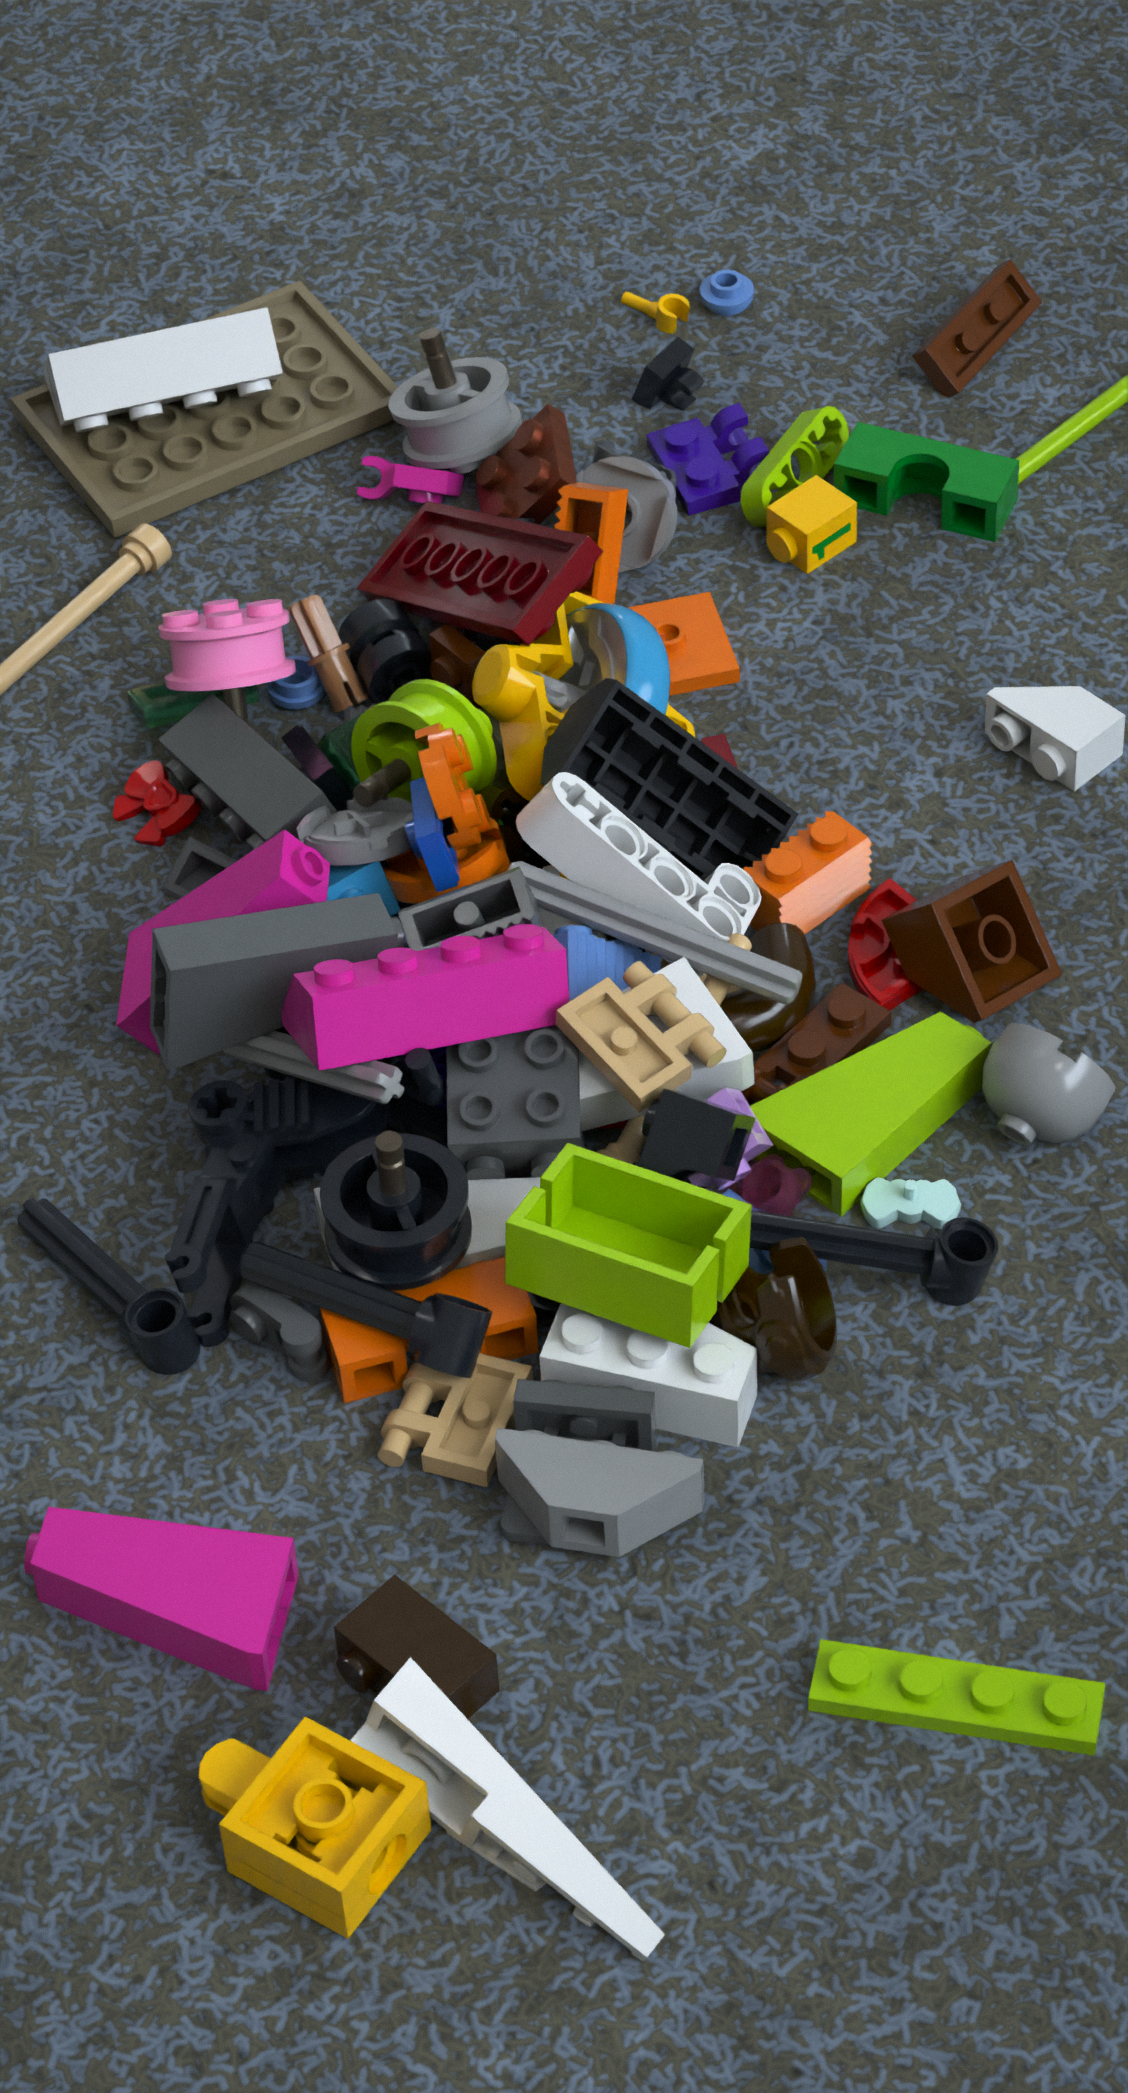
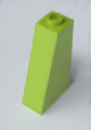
M939 1012L750 1106L773 1144L772 1147L754 1157L753 1160L842 1217L861 1200L866 1186L877 1177L884 1179L982 1089L983 1067L991 1048V1042L985 1039L975 1028L963 1025L945 1013Z

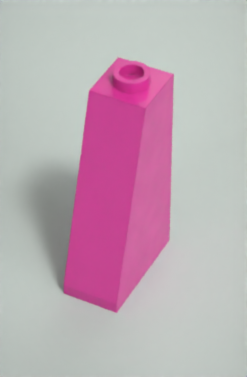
M283 830L131 931L128 939L116 1026L155 1053L161 1054L150 1029L153 929L327 901L330 862L324 859L316 849L305 845L288 831Z
M48 1507L40 1533H31L29 1536L24 1557L25 1573L33 1575L39 1601L249 1688L268 1691L299 1577L294 1538Z

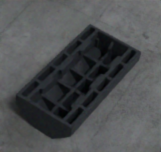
M605 678L573 703L544 747L540 782L542 786H545L558 773L567 772L576 775L703 881L723 863H731L744 870V867H753V861H762V854L768 855L771 852V848H778L780 846V842L783 841L799 815L615 679Z

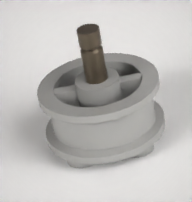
M438 328L428 329L419 335V339L426 354L425 357L429 368L407 379L393 392L388 403L392 418L397 423L404 425L407 435L403 440L402 448L410 464L428 469L450 468L452 473L457 474L467 473L478 468L482 464L483 458L499 451L514 437L517 429L523 423L519 408L507 400L505 391L509 385V375L506 367L501 362L484 357L462 358L450 361L441 330Z

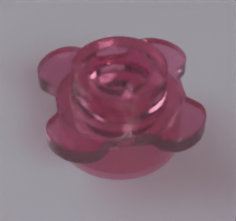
M776 1154L768 1155L751 1167L752 1171L744 1177L741 1197L748 1204H751L753 1208L762 1212L794 1217L793 1210L799 1204L801 1195L807 1193L811 1188V1175L804 1168L793 1170L785 1166L783 1158ZM780 1186V1190L777 1193V1195L773 1196L775 1190Z

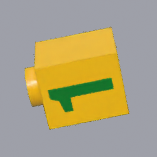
M815 475L767 506V547L778 561L782 563L790 562L808 574L857 542V502Z

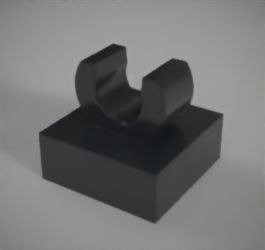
M677 336L645 366L631 400L638 405L651 409L664 398L666 404L684 411L697 399L693 394L704 383V380L696 371L687 368L695 349Z

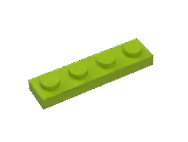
M820 1639L808 1697V1711L1095 1756L1106 1683Z

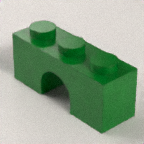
M857 422L834 463V487L856 501L857 509L888 516L894 503L901 497L913 493L931 494L942 500V530L996 542L1018 500L1019 460L866 423Z

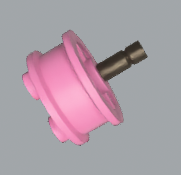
M237 599L215 600L203 603L204 613L198 614L197 610H181L163 614V624L158 627L161 639L169 640L173 672L165 676L166 687L170 690H221L222 702L246 722L248 712L244 687L279 680L296 672L295 661L285 658L282 626L289 623L290 618L289 611L283 609L282 600L280 599L250 602L243 609H239Z

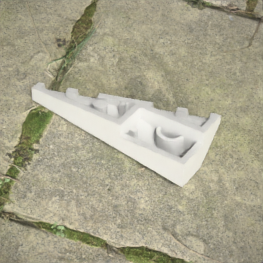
M410 1657L374 1699L366 1722L350 1741L424 1780L427 1785L430 1817L441 1825L448 1835L534 1891L539 1890L548 1883L576 1906L573 1912L575 1918L589 1927L597 1923L631 1950L632 1955L644 1962L665 1934Z

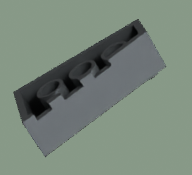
M213 693L158 739L172 757L165 767L174 779L188 793L192 791L204 808L213 817L218 815L228 830L241 843L245 841L252 851L283 830L288 831L298 839L296 827L305 815L321 806L327 805L331 814L337 813V810L321 789Z

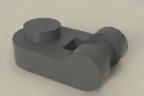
M247 1281L230 1297V1304L234 1311L230 1314V1320L235 1329L252 1344H258L264 1339L286 1355L291 1373L301 1381L313 1382L326 1376L330 1369V1361L327 1350L322 1345L323 1336L319 1321L314 1315L282 1293L251 1281Z

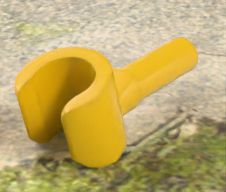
M625 292L622 295L621 303L655 319L657 329L662 332L674 333L676 331L677 317L686 323L688 322L690 304L685 297L679 294H666L658 300V303L651 302L629 292Z

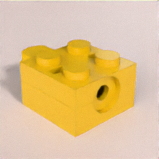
M307 1717L301 1720L272 1758L241 1741L227 1739L209 1749L199 1766V1781L202 1787L203 1801L208 1808L224 1816L219 1823L227 1871L347 1939L350 1938L432 1830L427 1785L424 1780Z

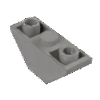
M504 1428L497 1429L495 1448L498 1480L551 1547L621 1557L702 1512L705 1501L703 1459L687 1457L674 1451L654 1452L622 1447L603 1440L589 1442L550 1436L538 1430L517 1431Z

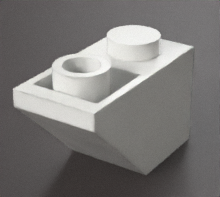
M1081 686L994 687L986 693L985 733L989 736L992 743L1002 751L1012 750L1033 764L1035 770L1049 781L1058 780L1071 790L1076 791L1123 755L1125 714Z

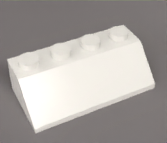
M267 307L48 354L42 367L60 425L74 424L76 433L106 427L109 425L107 416L129 412L131 421L163 414L162 404L183 400L185 409L218 402L216 393L236 388L239 397L261 394L272 390L270 381L277 380L283 374Z

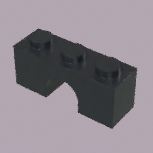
M664 1088L661 1098L655 1099L647 1110L642 1127L643 1136L647 1137L639 1162L632 1164L683 1182L699 1173L713 1178L734 1181L756 1118L685 1092Z

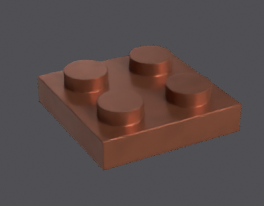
M547 404L532 419L524 421L517 429L514 437L495 455L488 456L482 462L475 473L481 513L509 519L534 517L535 524L540 525L559 507L556 502L562 496L558 490L564 485L577 483L565 413Z

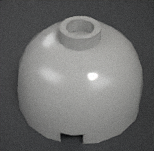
M1010 1023L994 1041L983 1067L982 1091L988 1106L1000 1118L997 1128L1011 1140L1025 1146H1030L1034 1139L1048 1144L1069 1142L1090 1131L1105 1112L1115 1092L1116 1086L1109 1075L1082 1052L1076 1062H1074L1071 1058L1058 1051L1063 1041L1060 1038L1030 1025Z

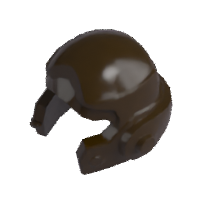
M797 1237L780 1240L769 1249V1258L775 1267L773 1271L763 1274L756 1272L751 1267H747L723 1303L717 1301V1311L710 1320V1324L757 1348V1374H779L790 1381H804L821 1374L826 1369L829 1360L832 1359L837 1342L835 1307L825 1271L806 1239Z

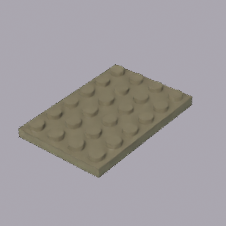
M299 280L201 320L205 321L268 308L283 372L277 380L270 381L272 388L270 391L247 397H239L237 388L216 393L218 402L191 409H185L183 400L162 404L163 414L131 421L129 412L107 416L109 425L106 427L76 433L74 424L60 425L47 383L14 396L10 400L13 416L111 535L116 538L134 530L141 523L149 524L393 421L388 403L398 386Z

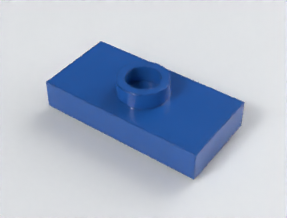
M425 778L411 781L413 820L405 823V829L415 857L417 859L423 857L438 893L458 886V881L460 880L457 851L452 848L447 839L448 835L455 833L451 817L439 820Z

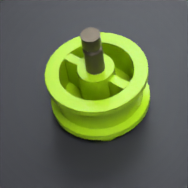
M419 679L406 683L396 690L388 701L378 703L366 710L355 723L351 738V751L355 769L361 780V783L355 786L353 790L356 802L364 808H369L383 797L389 796L403 798L412 803L410 782L424 777L418 751L430 748L415 739V731L439 722L443 724L445 729L453 728L456 735L462 734L473 764V770L465 772L464 775L468 787L472 788L475 795H477L481 789L492 785L497 767L496 749L492 738L493 728L488 716L483 711L475 708L461 693L444 683L430 679Z

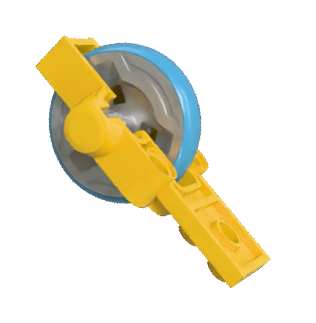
M576 591L571 593L555 612L556 618L552 627L542 637L533 640L529 646L524 644L494 645L480 659L472 681L473 698L478 705L499 721L506 773L513 788L523 798L531 801L544 787L540 784L544 747L569 707L605 678L618 680L695 737L692 723L672 708L668 702L670 666L663 640L656 628L639 613L617 604L603 603ZM559 871L560 877H563V878H565V879H568L566 876H564V875Z

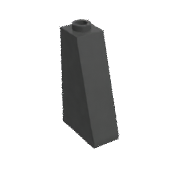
M379 893L153 929L150 1029L166 1068L182 1067L284 1027L281 1020V1010L293 974L312 971L316 964L327 960L341 959L355 963L376 959L380 952L387 949L405 948L404 932L399 918L390 917Z

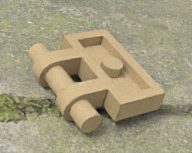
M638 961L633 963L623 974V980L631 988L630 991L624 994L607 977L557 1009L556 1025L640 1113L648 1108L655 1099L661 1098L664 1088L675 1090L691 1079L692 1064L684 1054H695L706 1067L711 1068L724 1058L727 1050L713 1036L714 1026L701 1013L692 1014L676 997V987L663 974L654 975L643 962ZM645 1015H657L670 1029L662 1033Z
M480 1353L472 1378H464L429 1368L418 1362L413 1363L403 1381L402 1386L406 1393L398 1409H393L388 1413L381 1429L384 1441L379 1449L378 1458L390 1467H400L403 1465L410 1449L415 1450L418 1446L423 1447L424 1449L421 1454L423 1471L488 1488L497 1467L495 1448L497 1429L513 1430L515 1426L513 1399L517 1379L533 1380L532 1366ZM445 1401L438 1418L425 1415L431 1402Z

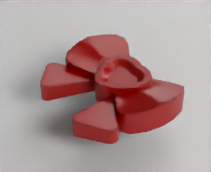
M153 760L141 765L130 775L124 786L126 795H119L115 798L113 818L116 821H123L135 817L146 810L153 817L136 834L134 839L138 844L159 847L164 845L166 836H173L181 832L194 821L201 810V804L192 795L179 794L170 784L168 771L160 761Z

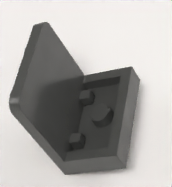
M557 1025L446 1046L448 1149L462 1163L468 1180L541 1177L567 1143L585 1148L580 1112L579 1049Z
M517 1379L513 1399L515 1430H538L550 1436L589 1442L603 1440L617 1446L655 1452L657 1443L655 1392L639 1391L625 1386L608 1388L567 1384L563 1381L552 1379L544 1381ZM507 1492L501 1519L503 1536L515 1542L549 1545Z

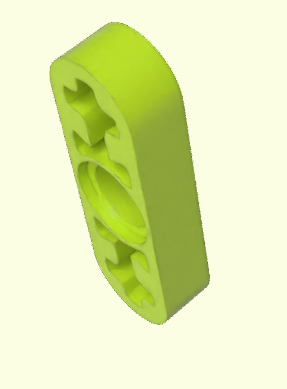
M826 406L802 412L744 483L741 491V506L745 517L753 526L758 528L767 527V506L815 475L823 479L833 467L849 438L847 422L837 408ZM819 441L820 444L814 445L812 442ZM792 453L796 456L799 463L800 476L798 480L795 478L791 468ZM777 489L778 491L771 493L770 490Z

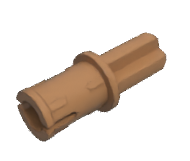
M311 595L292 604L289 607V613L310 657L306 664L308 667L314 665L332 704L334 714L345 710L349 705L353 706L368 699L367 693L364 692L345 651L350 646L348 642L342 645L321 597Z

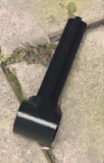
M30 1198L23 1204L24 1210L17 1217L19 1227L119 1318L120 1334L138 1350L144 1365L148 1369L158 1374L173 1375L186 1371L196 1362L200 1354V1341L184 1302L178 1293L167 1288L146 1290L47 1199L42 1198L36 1201Z
M751 1210L750 1248L769 1251L780 1240L803 1237L809 1243L818 1259L920 1274L921 1285L926 1288L928 1293L936 1300L951 1306L964 1305L977 1297L998 1253V1240L993 1231L982 1222L972 1218H954L945 1223L942 1228L931 1227L926 1237H919Z
M258 1241L250 1243L246 1252L243 1253L240 1265L241 1276L244 1279L409 1340V1350L415 1354L413 1359L418 1363L454 1376L472 1378L493 1313L490 1309L474 1302L442 1293H434V1295H430L423 1302Z

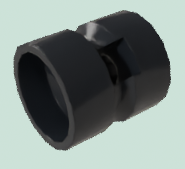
M375 599L360 605L341 624L338 636L342 645L348 642L350 648L345 650L348 658L358 674L362 685L376 704L388 701L396 690L410 681L419 679L434 680L430 672V663L432 662L431 649L421 637L417 627L400 603L390 599Z

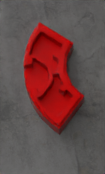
M891 878L880 884L860 905L851 924L848 943V966L857 992L889 1011L923 990V988L906 978L881 921L917 901L916 898Z

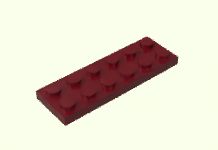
M426 501L356 589L369 601L390 599L400 603L409 614L529 646L533 640L542 637L552 627L556 618L555 612L567 597L586 584L592 575L593 564L604 551L587 535Z

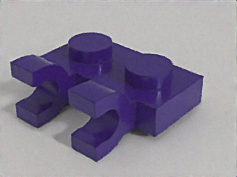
M740 403L720 410L714 416L711 425L706 427L703 426L697 417L646 434L648 449L657 464H661L675 472L677 480L676 496L688 516L740 502V489H742L744 483L769 453V449L761 437L749 440L744 430L740 428L748 425V416ZM735 451L731 459L727 461L721 455Z

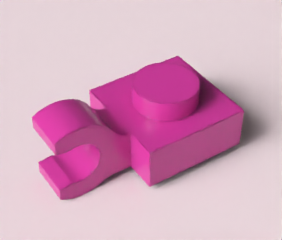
M376 456L362 458L361 465L376 467L381 473V481L377 487L372 489L358 487L357 494L363 498L380 500L390 496L396 489L403 488L409 490L408 501L419 503L431 501L442 504L443 495L459 497L461 494L464 475L448 471L393 464L384 458Z

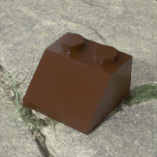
M1013 860L964 875L881 920L906 978L973 1023L984 1020L1062 975Z

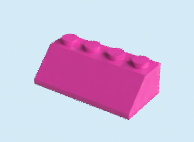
M519 924L508 927L504 930L503 935L478 939L472 936H455L442 941L440 947L419 951L410 948H391L380 952L376 959L355 963L341 959L323 961L316 964L312 971L293 974L281 1010L282 1025L319 1071L408 1054L415 1048L429 1050L556 1025L557 1009L569 1002L566 948L545 927L541 928L533 924Z

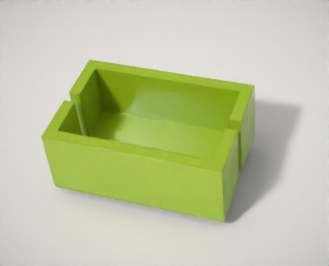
M567 1143L540 1177V1188L533 1186L506 1221L505 1284L691 1348L716 1313L717 1301L723 1303L749 1266L752 1205Z

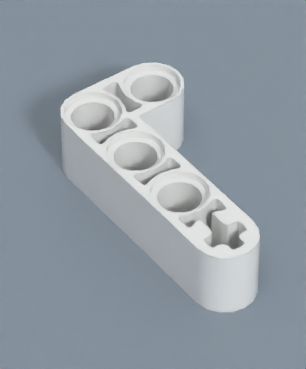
M567 772L556 774L517 815V830L522 839L570 881L725 942L730 939V934L739 933L744 935L760 905L761 893L759 887L745 870L731 863H723L704 881L701 880L576 775ZM661 956L670 964L675 962L671 959ZM693 969L698 975V977H701L704 974L701 971Z

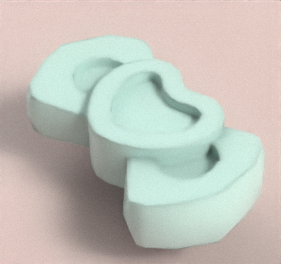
M877 1177L866 1186L860 1200V1208L865 1221L871 1227L877 1229L883 1228L896 1220L908 1224L923 1220L933 1227L942 1228L945 1223L958 1217L961 1210V1202L955 1187L945 1179L932 1183L927 1180L905 1181L902 1179H895L890 1182Z

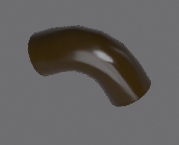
M775 923L761 928L750 938L752 944L750 951L799 970L802 973L801 986L794 1001L789 1004H782L742 988L726 994L720 1005L752 1052L776 1043L800 1022L815 994L814 959L804 932L793 924Z

